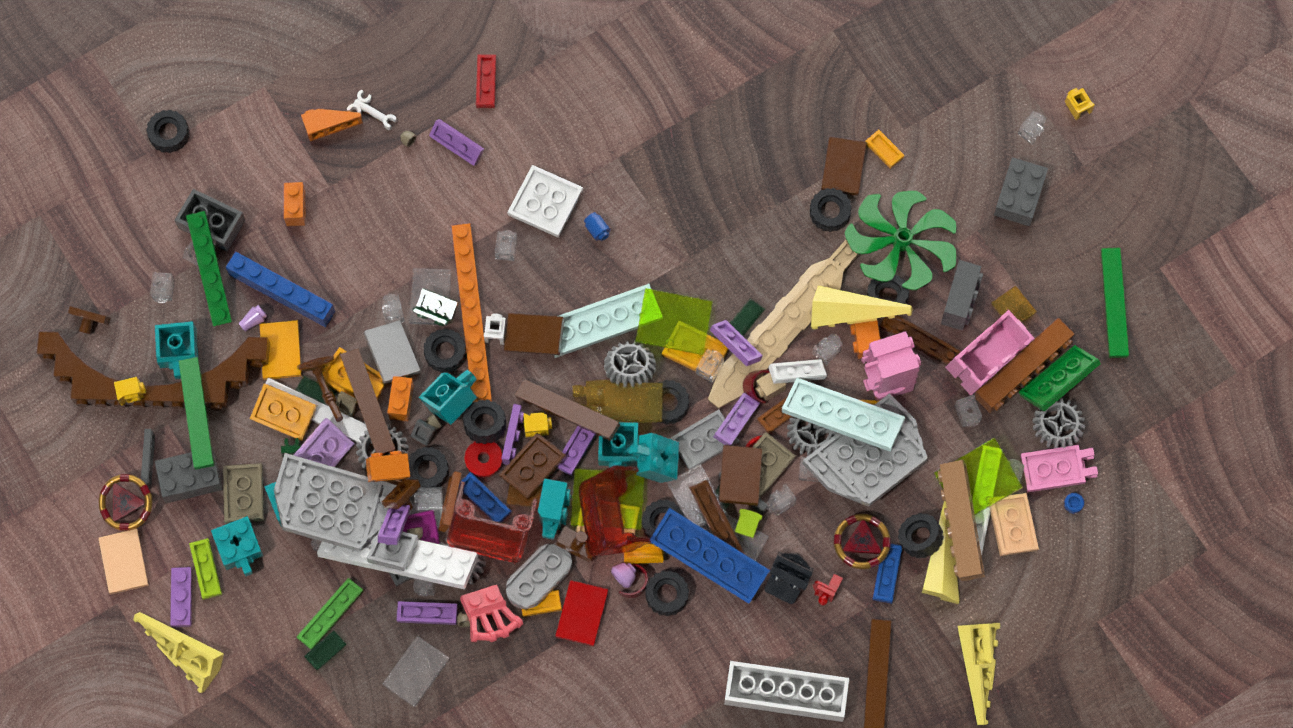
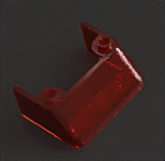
M614 465L580 484L578 491L584 530L587 535V548L591 556L600 557L632 552L651 542L650 538H639L631 532L624 533L619 497L623 496L627 491L626 478L639 472L638 468Z
M461 481L447 536L448 544L453 548L476 552L480 555L517 563L521 561L530 535L537 500H533L529 515H516L512 525L473 516L475 511L473 503L461 499L465 482Z

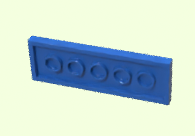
M671 508L668 509L649 540L652 544L749 604L770 571Z

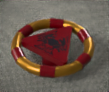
M120 474L108 480L100 491L98 501L99 510L104 521L120 531L134 530L144 524L151 513L153 503L151 491L147 484L131 474ZM117 483H135L140 487L145 500ZM112 486L113 518L106 508V496ZM145 505L143 512L136 521L132 523L117 522Z
M868 514L852 515L843 520L835 531V551L838 557L850 567L856 569L873 568L883 562L890 551L891 538L889 531L883 522ZM857 521H861L842 549V533L845 528ZM865 521L876 526L883 535L882 551ZM844 552L879 555L868 562H857Z

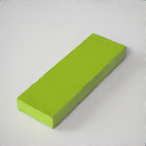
M209 539L189 543L202 599L205 600L222 595Z

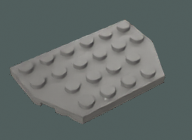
M890 393L874 406L905 416V421L891 452L837 433L802 462L828 491L868 507L926 463L928 459L917 429L916 420Z
M285 453L274 488L282 530L359 552L379 532L389 509L383 507L382 500L397 485L384 481L368 483L367 476Z

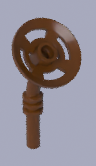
M334 356L320 357L299 364L297 366L298 370L312 371L313 375L315 374L323 393L322 398L325 404L329 406L337 422L342 421L343 416L336 404L337 400L333 392L329 390L322 373L324 372L323 367L330 364L334 360Z

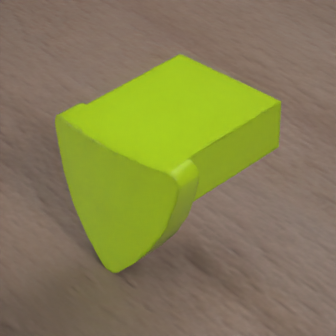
M740 509V517L735 533L754 539L759 521L762 520L763 516L750 510Z

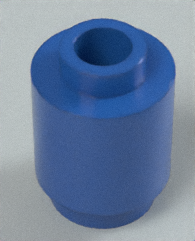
M594 212L585 218V227L596 241H603L609 237L611 229L600 215Z

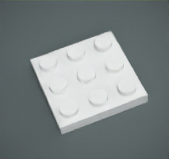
M532 165L507 213L515 219L559 238L583 191V187Z

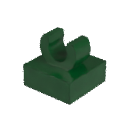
M285 438V446H281V455L283 458L285 453L294 455L301 447L299 439L295 438V444L289 445L288 438Z

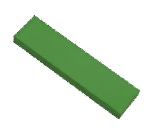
M348 578L299 633L297 639L310 650H313L364 590Z

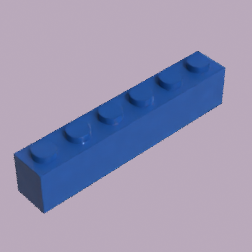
M237 252L234 253L226 266L230 276L325 328L335 313L333 304Z

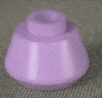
M621 563L613 566L611 573L624 588L631 587L636 578L634 567L630 563L627 565Z

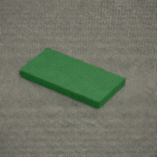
M1074 345L1020 390V397L1045 412L1101 363L1098 358Z

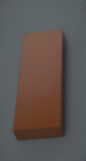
M787 397L757 418V421L768 434H771L789 421L790 418H793L791 415L782 413V407Z
M456 471L453 472L448 481L438 528L442 532H446L451 525L461 473Z

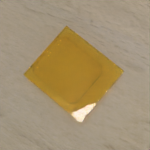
M1016 286L991 303L1001 316L1009 310L1021 323L1037 312Z

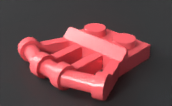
M497 584L462 595L460 598L470 621L471 642H477V640L495 642L497 638L509 637L513 630L523 625L522 619L515 616L506 606V601L503 599ZM499 612H501L511 623L505 626ZM492 614L498 630H492L487 619L488 615ZM476 619H480L485 633L477 631Z

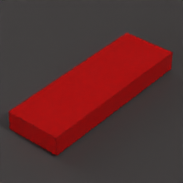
M478 54L476 108H495L496 55Z

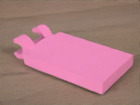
M1073 445L1065 448L1060 447L1022 453L1021 461L1027 493L1085 484V478L1098 477L1097 467L1085 468L1084 460L1094 459L1093 448L1080 450L1079 445Z

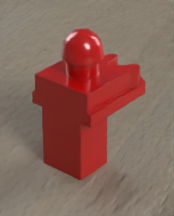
M834 574L829 585L820 581L813 583L814 595L819 596L818 602L820 605L824 606L828 601L832 603L842 583V577Z

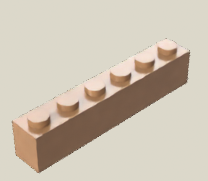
M963 460L940 464L938 478L940 482H943L944 489L941 490V496L943 501H946L947 508H944L946 520H949L950 523L947 531L949 539L952 538L953 546H950L952 557L956 559V565H954L955 576H958L961 581L985 577L966 464Z

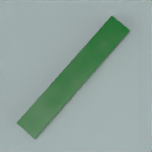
M1101 248L1109 358H1128L1129 349L1121 249Z
M195 357L180 360L179 368L194 469L214 466L199 359Z

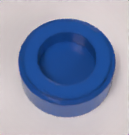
M1077 493L1067 495L1064 500V507L1069 513H1078L1084 506L1083 497Z

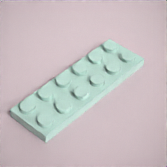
M647 284L559 315L565 318L560 356L662 320L661 312L650 285Z
M796 378L782 407V413L890 452L905 421V416Z

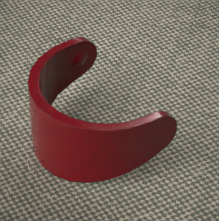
M752 371L744 378L743 391L757 402L766 404V401L759 399L755 395L753 384L755 378L760 373L768 374L770 371Z
M632 563L631 565L640 570L645 576V583L640 590L634 593L619 591V595L627 598H636L642 595L648 583L646 570L642 566Z

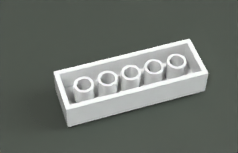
M730 661L724 705L843 722L849 678Z

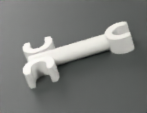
M360 90L357 94L358 99L355 100L354 104H350L347 107V112L357 110L358 113L362 114L361 110L382 121L387 130H391V125L387 122L392 120L396 123V117L391 114L386 116L367 105L372 101V96L369 94L366 99H363L364 92Z

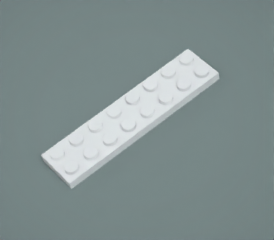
M377 534L359 552L326 542H321L317 551L318 557L460 589L466 588L478 558L476 552L418 540L405 571H400L367 562V556Z

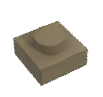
M341 391L337 397L336 404L341 413L352 417L356 410L357 400L355 397Z

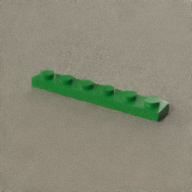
M206 211L186 215L213 327L231 323L232 318Z

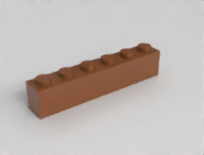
M1059 318L1056 319L976 391L974 398L989 413L993 410L998 411L1005 404L1003 401L1008 397L1010 399L1018 393L1017 389L1021 385L1025 387L1032 380V375L1041 373L1049 360L1053 362L1060 355L1058 352L1064 348L1066 350L1071 346L1074 333Z

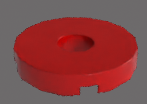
M473 442L465 451L464 460L466 468L476 477L493 476L502 467V451L495 442L487 444ZM480 455H488L489 460L486 463L479 462L478 458Z

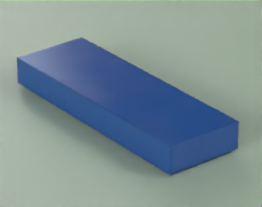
M471 472L459 482L458 489L497 526L512 513Z
M891 544L887 557L879 564L873 600L892 604L902 546Z

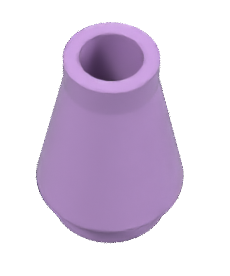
M259 305L253 306L239 322V325L246 332L248 329L264 322V319L268 316Z

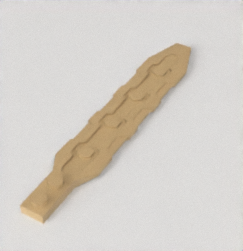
M847 240L840 245L829 259L811 265L799 278L800 281L775 305V309L750 333L751 336L747 341L763 355L761 361L745 366L732 354L720 367L708 400L718 409L741 397L744 393L743 381L746 375L756 370H767L770 364L783 355L788 349L787 346L811 323L812 302L818 286L836 290L841 289L843 272L859 255L851 250ZM760 373L755 378L753 387L756 385V380L763 377V373Z

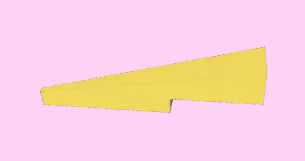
M818 286L812 302L811 327L812 329H818V326L825 325L834 327L835 324L839 323L855 324L876 321L877 318L881 317L895 318V315L902 314L911 316L913 309L911 305Z
M944 501L939 519L944 540H942L939 550L930 556L922 593L940 597V600L959 604L958 581L954 572L956 560L951 554L950 546H953V541L948 536L947 527H950V523L945 518L944 508H947L946 501Z
M141 612L135 614L134 621L139 622L146 629L145 633L147 636H152L158 642V648L176 667H181L187 674L185 677L189 681L192 680L199 687L197 690L200 693L205 692L220 671L224 654Z
M1000 623L957 626L977 725L988 724L986 711L991 704L988 701L989 690L993 688L996 660L993 658L994 647L998 646V641L995 640L996 630L1000 629Z

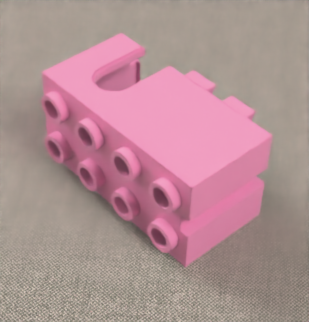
M1008 310L991 327L959 353L945 368L954 378L959 377L963 381L961 383L963 388L972 395L1035 338L1019 319Z
M906 332L871 342L868 350L863 351L864 357H862L861 361L863 363L867 362L864 369L868 377L863 382L867 391L873 390L876 401H880L889 393L895 397L911 392L914 389L921 361L918 354L915 355L913 353L914 343Z

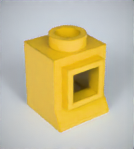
M1075 88L1067 93L1068 96L1065 103L1075 120H1078L1081 113L1086 110L1088 114L1092 113L1095 105L1091 102L1083 88L1080 90ZM1080 98L1082 103L1078 104L1076 99Z
M137 377L114 382L117 399L121 406L126 402L131 403L144 398L143 394L146 393L145 385Z
M544 412L533 413L530 416L523 413L526 437H533L536 433H539L541 436L549 435L548 429H552L551 417L547 418V414H544Z

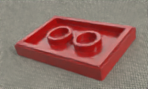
M570 580L555 637L594 647L608 589Z

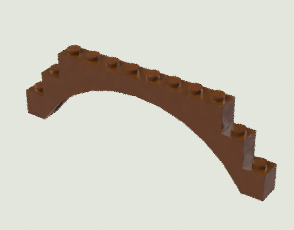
M39 332L37 355L45 362H53L55 360L54 377L59 383L71 384L72 382L71 400L76 406L87 407L89 404L96 407H107V405H114L117 408H125L127 405L135 408L152 406L155 409H163L164 406L172 407L173 409H183L185 407L182 382L169 385L145 386L146 393L143 394L144 398L131 403L126 402L121 406L117 399L114 382L118 380L106 377L87 366L70 350L58 332ZM248 337L229 358L212 370L201 374L206 408L211 410L227 408L229 386L234 389H241L243 386L248 387L250 365L253 367H263V364H269L270 341L268 337Z

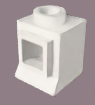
M491 314V317L486 316L485 343H489V339H499L500 344L504 345L506 318H502L500 314ZM490 325H500L499 330L490 329Z

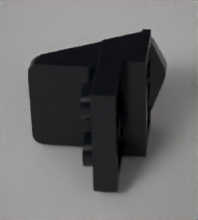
M778 551L771 566V575L764 590L766 593L789 604H794L801 589L806 590L814 568L810 567L798 553H782Z

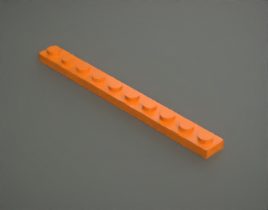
M470 223L453 225L452 234L468 369L476 377V381L471 386V390L477 396L473 402H478L479 400L492 401Z

